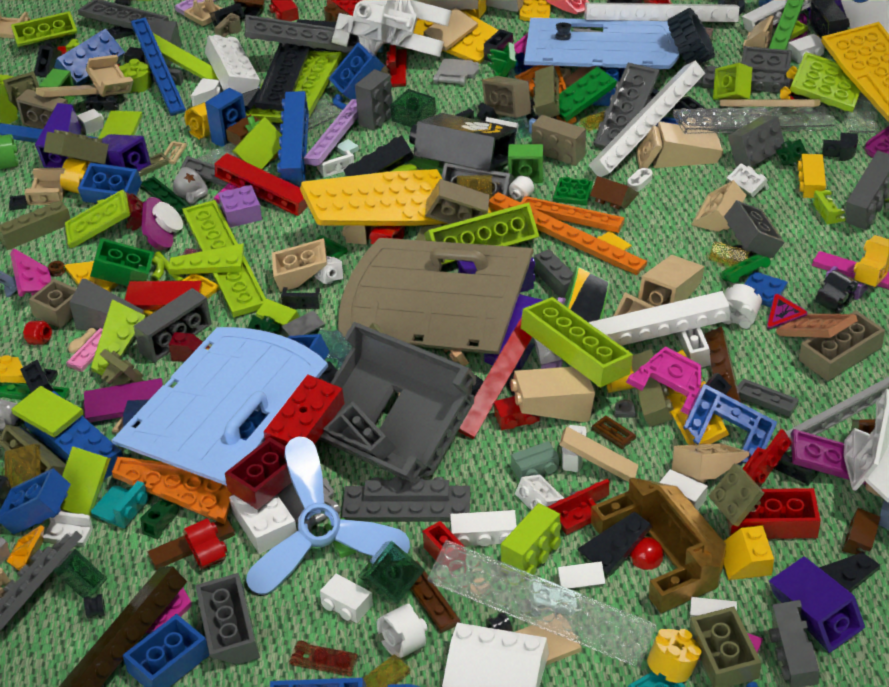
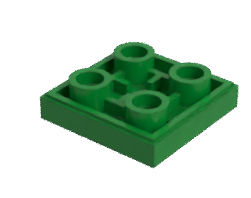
M560 177L553 196V202L587 206L593 188V181Z

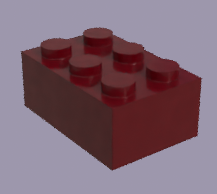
M271 437L265 440L225 472L227 490L259 510L292 483L285 459V446Z

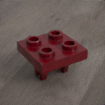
M126 192L130 211L126 227L129 229L132 226L131 229L134 231L142 226L144 202L139 200L133 193L129 194Z

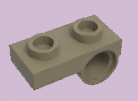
M230 13L214 27L215 35L226 37L229 33H239L241 31L240 17Z

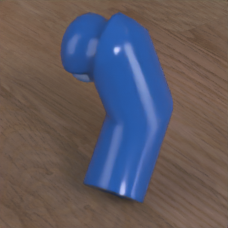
M336 94L332 99L333 106L342 111L347 105L341 102L343 97Z

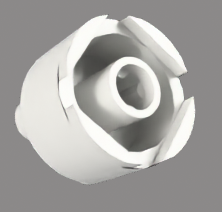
M734 284L733 287H728L725 290L724 295L730 307V320L724 321V324L736 323L742 328H750L762 304L761 296L759 294L757 296L754 293L755 289L744 284Z
M410 604L403 605L377 619L378 634L382 633L385 639L381 642L394 658L405 657L426 645L425 631L428 629L427 624L422 618H418Z

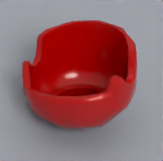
M644 537L630 553L633 565L643 570H653L659 567L663 561L661 544L652 537Z

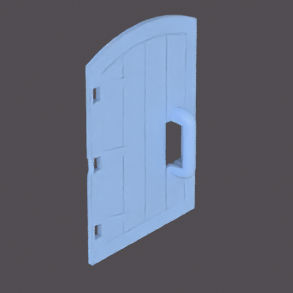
M530 18L524 65L626 68L629 62L654 69H670L678 60L680 53L669 31L668 21ZM565 22L571 24V27H603V32H571L570 30L571 38L569 40L556 39V24Z
M217 327L171 376V379L112 439V443L227 486L225 472L265 441L263 431L306 375L309 374L319 378L327 369L328 363L308 347L278 334L248 328ZM209 344L212 345L209 350L205 349ZM174 382H176L177 384L174 386V388H171L170 386ZM261 408L262 413L268 414L247 440L240 439L239 428L254 410L259 411ZM137 421H139L140 424L136 428H134L133 426L136 424Z

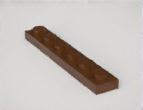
M721 326L704 334L710 349L713 375L714 373H719L732 386L726 395L741 403L725 331Z

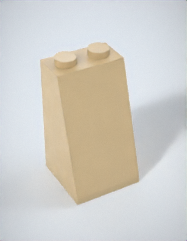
M665 122L658 123L657 127H659L663 147L652 161L654 168L718 163L719 158L722 157L723 148L716 131Z
M670 255L642 275L638 298L655 307L686 300L702 282L705 266Z
M559 367L514 371V378L510 381L511 391L515 392L516 405H519L521 413L578 422L590 421L595 391L591 381L575 368Z

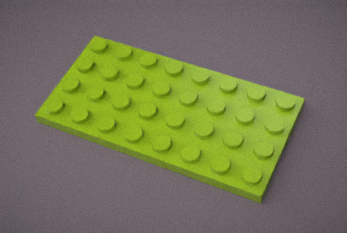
M310 51L295 92H306L309 118L330 81L329 77L336 70L342 59L341 52ZM254 104L252 109L246 112V117L251 114L260 120L266 117L270 123L283 124L281 111L263 110L255 108Z

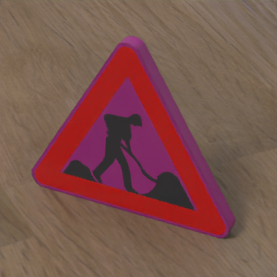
M775 294L767 328L772 329L808 315V312L780 294Z

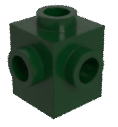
M801 139L792 142L788 140L781 144L782 147L776 150L783 166L788 164L794 166L800 161L802 154H807Z
M253 315L248 329L278 334L280 325L274 323L275 319L264 315V317Z

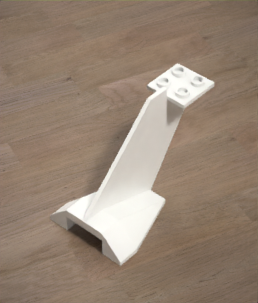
M886 389L876 401L875 429L868 434L854 428L844 440V459L852 490L856 491L866 481L888 503L889 389Z

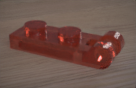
M299 640L296 642L295 653L291 655L289 662L293 666L352 676L358 654L309 645L307 642ZM304 654L310 655L309 658L303 657Z

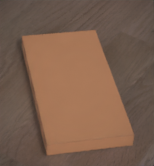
M808 314L805 317L777 328L776 332L779 336L831 338L858 320L854 314Z

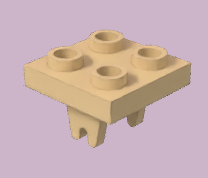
M197 0L193 1V7L185 10L184 15L199 25L205 26L212 22L209 13L222 8L214 4L213 0H205L201 3H197Z

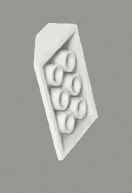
M457 623L450 643L442 687H540L549 655L547 638Z

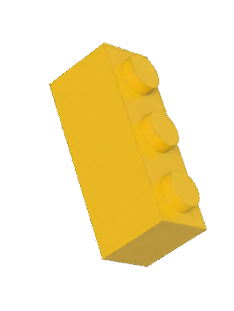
M802 154L801 161L797 163V171H799L798 181H800L799 192L803 193V198H814L815 191L826 190L823 154Z

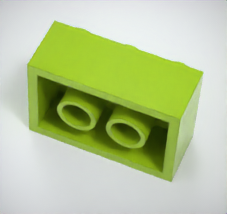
M538 503L501 543V572L522 583L528 577L532 578L537 567L547 561L549 553L553 549L557 550L560 546V513Z

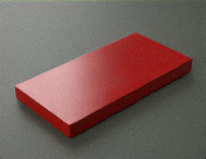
M129 281L124 300L142 310H159L191 288L201 293L203 285L202 281Z

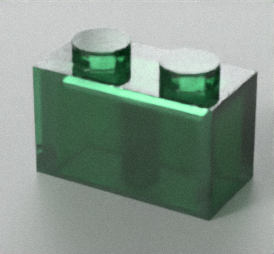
M76 549L69 552L53 570L83 599L86 596L91 597L108 579Z

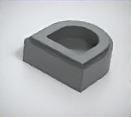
M630 400L618 401L615 404V418H636L635 404Z

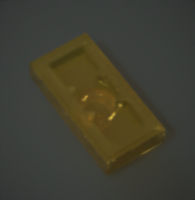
M714 241L709 259L733 266L746 260L749 252Z

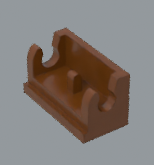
M857 508L851 519L842 551L856 555L863 552L857 549L861 548L870 552L881 517Z

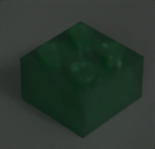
M407 89L390 104L391 121L412 128L418 121L436 114L435 97Z
M387 541L364 567L358 577L389 604L398 605L425 569L393 541Z

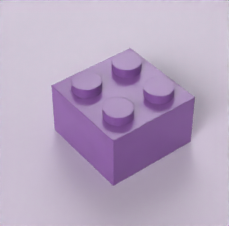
M252 185L218 193L223 216L230 228L262 220L260 204Z

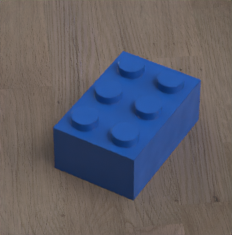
M358 42L332 73L329 80L350 100L356 99L355 84L374 69L381 71L385 65L369 49Z
M231 88L224 90L205 102L211 141L224 149L233 144L227 140L226 129L246 117L243 94Z
M90 163L81 180L78 191L83 202L97 203L98 200H105L122 189L129 194L137 195L142 181L137 169Z
M52 468L11 488L0 509V523L14 535L20 531H26L35 524L39 525L50 517L54 518L59 514L60 506L67 497V491L71 484Z
M175 614L123 654V659L127 672L144 687H170L210 654L206 638L178 614Z

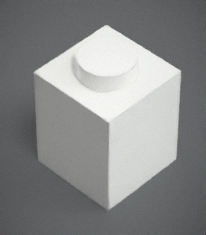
M95 109L77 115L81 130L86 135L104 127V118Z

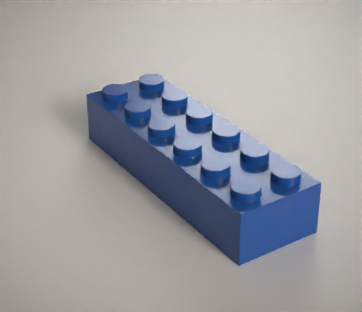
M305 91L285 92V99H282L284 111H281L283 124H280L282 137H279L281 149L278 150V157L281 161L277 164L278 173H281V179L300 187L301 183L305 181L306 164H304L303 158L307 155L309 110Z
M83 416L78 418L55 438L24 421L25 426L65 464L67 463L72 446L111 458L104 480L112 475L117 458L123 457L122 451Z

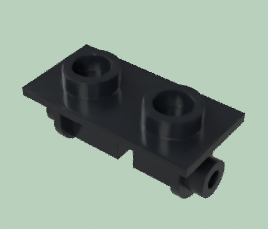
M89 95L84 104H86V110L95 109L96 111H101V105H103L104 111H115V109H119V104L116 103L119 96L101 97Z

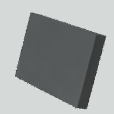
M744 46L741 63L752 67V72L780 73L786 76L787 71L790 69L792 51Z

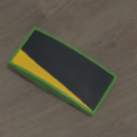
M577 266L565 295L564 305L587 322L601 320L610 282Z

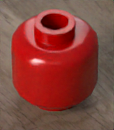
M29 321L24 327L23 336L28 344L43 345L50 340L52 329L45 321Z

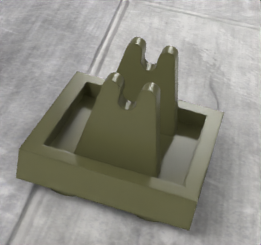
M34 71L3 80L9 100L17 110L19 109L16 98L27 89L36 91V88H39Z
M104 349L100 353L109 363L101 379L106 380L108 384H111V387L144 381L142 379L144 375L137 369L133 370L134 365L126 359L121 361L122 357L115 351L110 353Z
M733 464L708 497L732 525L739 526L749 512L756 510L754 506L761 504L760 499L765 493L740 465Z

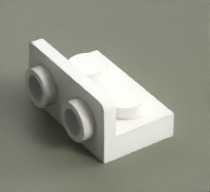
M740 164L727 177L729 182L734 180L751 197H754L762 188L769 189L767 178L762 174L758 175L755 173L754 169L750 166L746 167Z
M541 475L522 477L515 492V495L530 510L538 503L548 507L558 500L564 499Z
M60 511L54 518L50 517L51 522L44 534L43 540L46 543L55 544L65 534L71 535L78 531L83 537L75 546L85 547L93 530L91 518L85 514Z

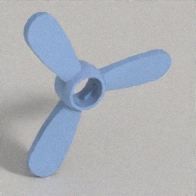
M295 437L290 440L285 447V459L291 481L304 510L298 518V531L273 547L250 568L246 579L249 589L258 595H267L275 591L294 572L312 546L322 548L330 545L334 540L372 557H377L388 551L392 561H399L405 558L410 549V541L406 533L400 529L377 523L341 520L337 511L332 506L324 503L323 477L315 445L305 437ZM315 514H325L331 521L333 529L323 536L315 537L310 533L305 522Z

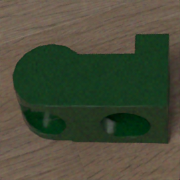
M160 499L140 518L142 534L158 540L163 534L162 530L177 516L178 505Z

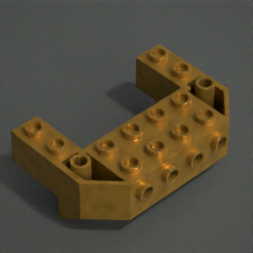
M631 478L629 479V491L591 506V524L599 534L634 511L653 526L648 534L661 544L664 554L676 567L675 570L650 580L649 599L660 613L690 601L691 597H698L718 588L724 565L726 543L677 486Z

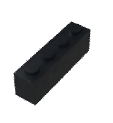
M401 135L393 138L388 144L378 147L371 154L364 155L356 163L349 164L343 171L346 176L390 172L415 157Z

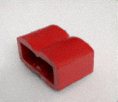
M376 226L369 235L371 244H374L379 238L403 239L405 226Z
M206 518L184 528V537L201 570L225 560L226 553H228L227 547L223 541L220 542L217 538L218 529L214 522L210 523L209 519Z

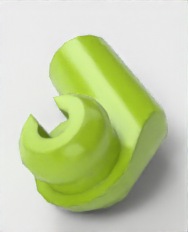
M154 256L151 263L156 266V269L151 276V280L159 281L164 274V260L162 257Z

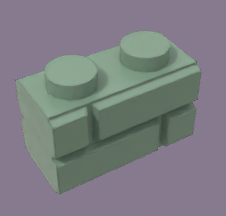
M547 441L511 454V467L519 480L525 476L552 474L559 469V456L550 442Z

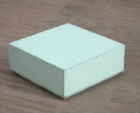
M349 139L335 146L336 151L342 155H346L344 152L346 150H349L351 154L359 150L358 145Z

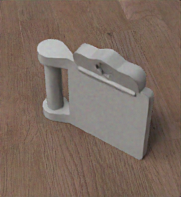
M443 59L437 73L434 75V84H439L440 82L465 86L467 77L475 78L479 73V63L473 62V60Z
M323 478L324 503L332 506L339 514L341 512L339 505L330 499L334 496V490L330 487L329 481ZM290 483L277 495L298 524V518L304 507L293 483ZM320 513L307 520L305 523L309 531H311V527L326 519L327 516Z

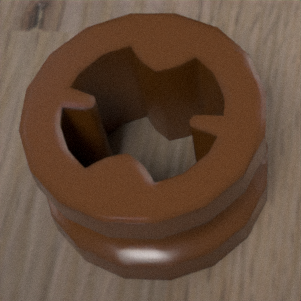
M62 261L51 262L48 265L50 275L54 277L63 275L65 273L64 263Z

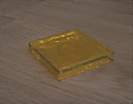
M31 444L5 451L4 476L8 477L11 488L40 475L39 444Z

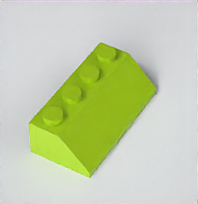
M70 11L11 24L17 48L78 33Z

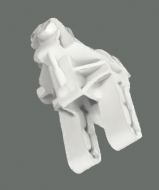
M362 0L356 4L353 16L338 14L332 43L347 47L350 35L352 34L358 36L360 43L375 56L381 46L388 43L440 57L444 41L414 34L416 21L421 19L448 26L452 11L414 0Z

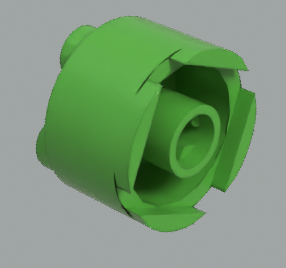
M12 134L1 135L0 169L19 166L18 159L15 157L17 147L13 141Z

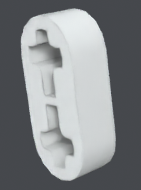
M648 168L637 170L628 178L627 186L635 191H640L652 180V171Z

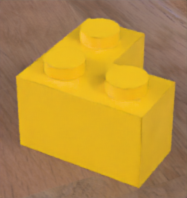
M874 235L870 240L866 241L864 245L865 256L862 257L860 262L855 264L853 273H856L854 280L876 287L888 274L889 239Z

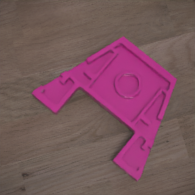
M665 346L645 365H642L634 374H631L626 383L642 391L649 377L655 379L659 383L687 397L681 412L688 415L701 386V365Z

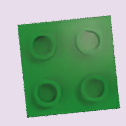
M508 42L503 51L490 49L492 54H487V57L493 62H488V66L494 70V77L508 78L509 71L516 65V51L514 44Z

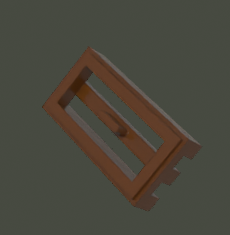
M606 415L592 425V430L622 450L625 448V445H629L632 440L636 439L634 433ZM617 431H619L620 433H622L623 435H625L626 438L623 437L622 435H620L619 433H617Z

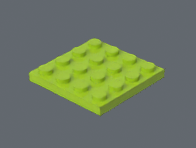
M805 52L790 87V91L797 95L810 99H820V102L829 106H835L852 113L860 94V90L843 72L837 62Z

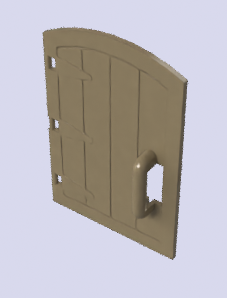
M379 238L360 259L346 284L339 308V337L344 339L354 322L366 327L375 323L379 325L384 334L411 345L499 354L534 250L533 248ZM445 259L473 261L477 268L475 274L440 271ZM415 337H421L423 341H414ZM470 342L479 343V346H469Z

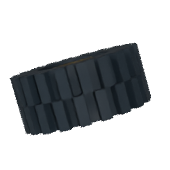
M687 8L667 20L669 31L675 41L674 43L687 64L696 60L701 65L715 57L710 37L693 9Z

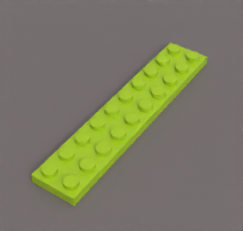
M216 200L182 209L183 215L201 252L238 244ZM243 256L242 272L212 273L233 318L258 311L265 302L266 297L245 256Z

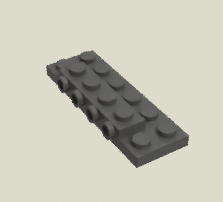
M92 0L78 9V15L85 18H92L100 22L103 21L111 25L115 24L133 29L131 21L145 17L147 20L169 21L168 16L105 0Z
M627 63L621 80L616 84V92L610 98V106L605 110L604 120L599 124V132L595 139L594 147L604 149L647 105L659 76L658 69Z
M704 66L705 74L703 75L702 88L714 89L715 68L719 67ZM752 72L751 91L780 92L784 86L788 87L790 80L793 79H789L785 74Z
M373 477L371 480H365V486H345L342 518L363 522H451V514L470 513L471 489L470 486H449V480H445L442 477H436L433 480H424L420 477V481L415 484L400 477H394L391 480Z
M78 531L71 535L65 534L52 547L48 546L43 551L38 549L30 558L32 560L29 566L25 564L17 572L19 577L15 581L10 580L3 588L5 592L0 597V631L83 537Z

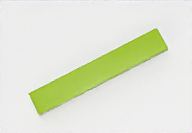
M153 33L164 58L201 79L218 80L211 65Z

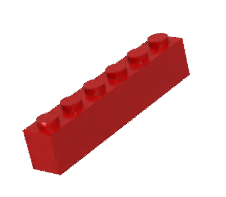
M226 153L214 163L215 177L238 188L252 185L256 197L287 212L299 216L308 207L300 187Z

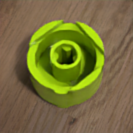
M131 59L129 63L119 66L125 77L133 79V85L129 93L144 92L151 87L152 79L148 64L140 62L138 59Z

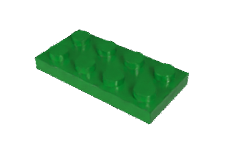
M599 67L594 68L559 93V116L566 122L615 88L617 80Z

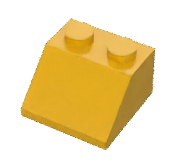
M763 526L741 528L724 540L726 543L724 568L728 580L772 575L774 557Z

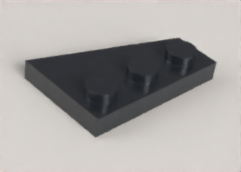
M634 511L577 550L592 563L602 561L603 571L611 576L653 526Z
M862 552L819 568L849 592H852L880 569V564Z

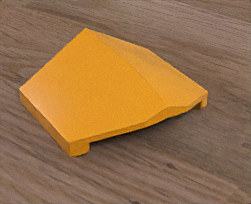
M40 525L18 539L6 561L17 570H20L25 564L28 565L32 561L30 559L31 556L40 549L43 543L44 527Z

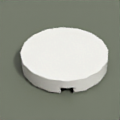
M159 202L153 207V216L156 215L157 218L155 220L162 229L170 233H177L183 228L182 218L172 206L165 202Z

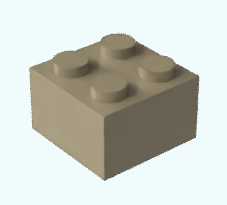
M53 279L28 299L33 316L58 328L63 327L73 318L69 302L76 288Z

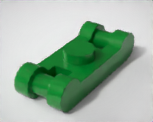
M754 255L723 270L721 278L725 281L736 283L739 277L750 275L753 273V270L759 267H769L771 260L762 255Z

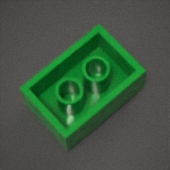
M101 238L90 276L125 286L129 285V281H147L154 252Z

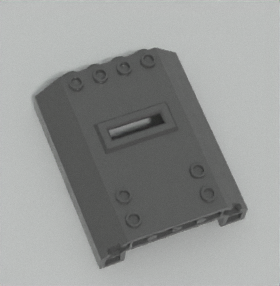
M354 322L344 338L352 346V349L346 355L343 364L331 384L343 389L345 404L337 415L354 401L375 424L393 392H400L399 397L380 427V430L395 445L396 449L384 460H381L330 437L325 431L318 440L415 484L420 481V477L424 475L428 477L434 473L474 404V395H471L472 385L476 384V376L466 366Z

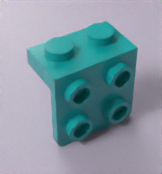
M137 481L130 490L117 485L112 486L91 510L92 516L125 529L148 502L145 483Z

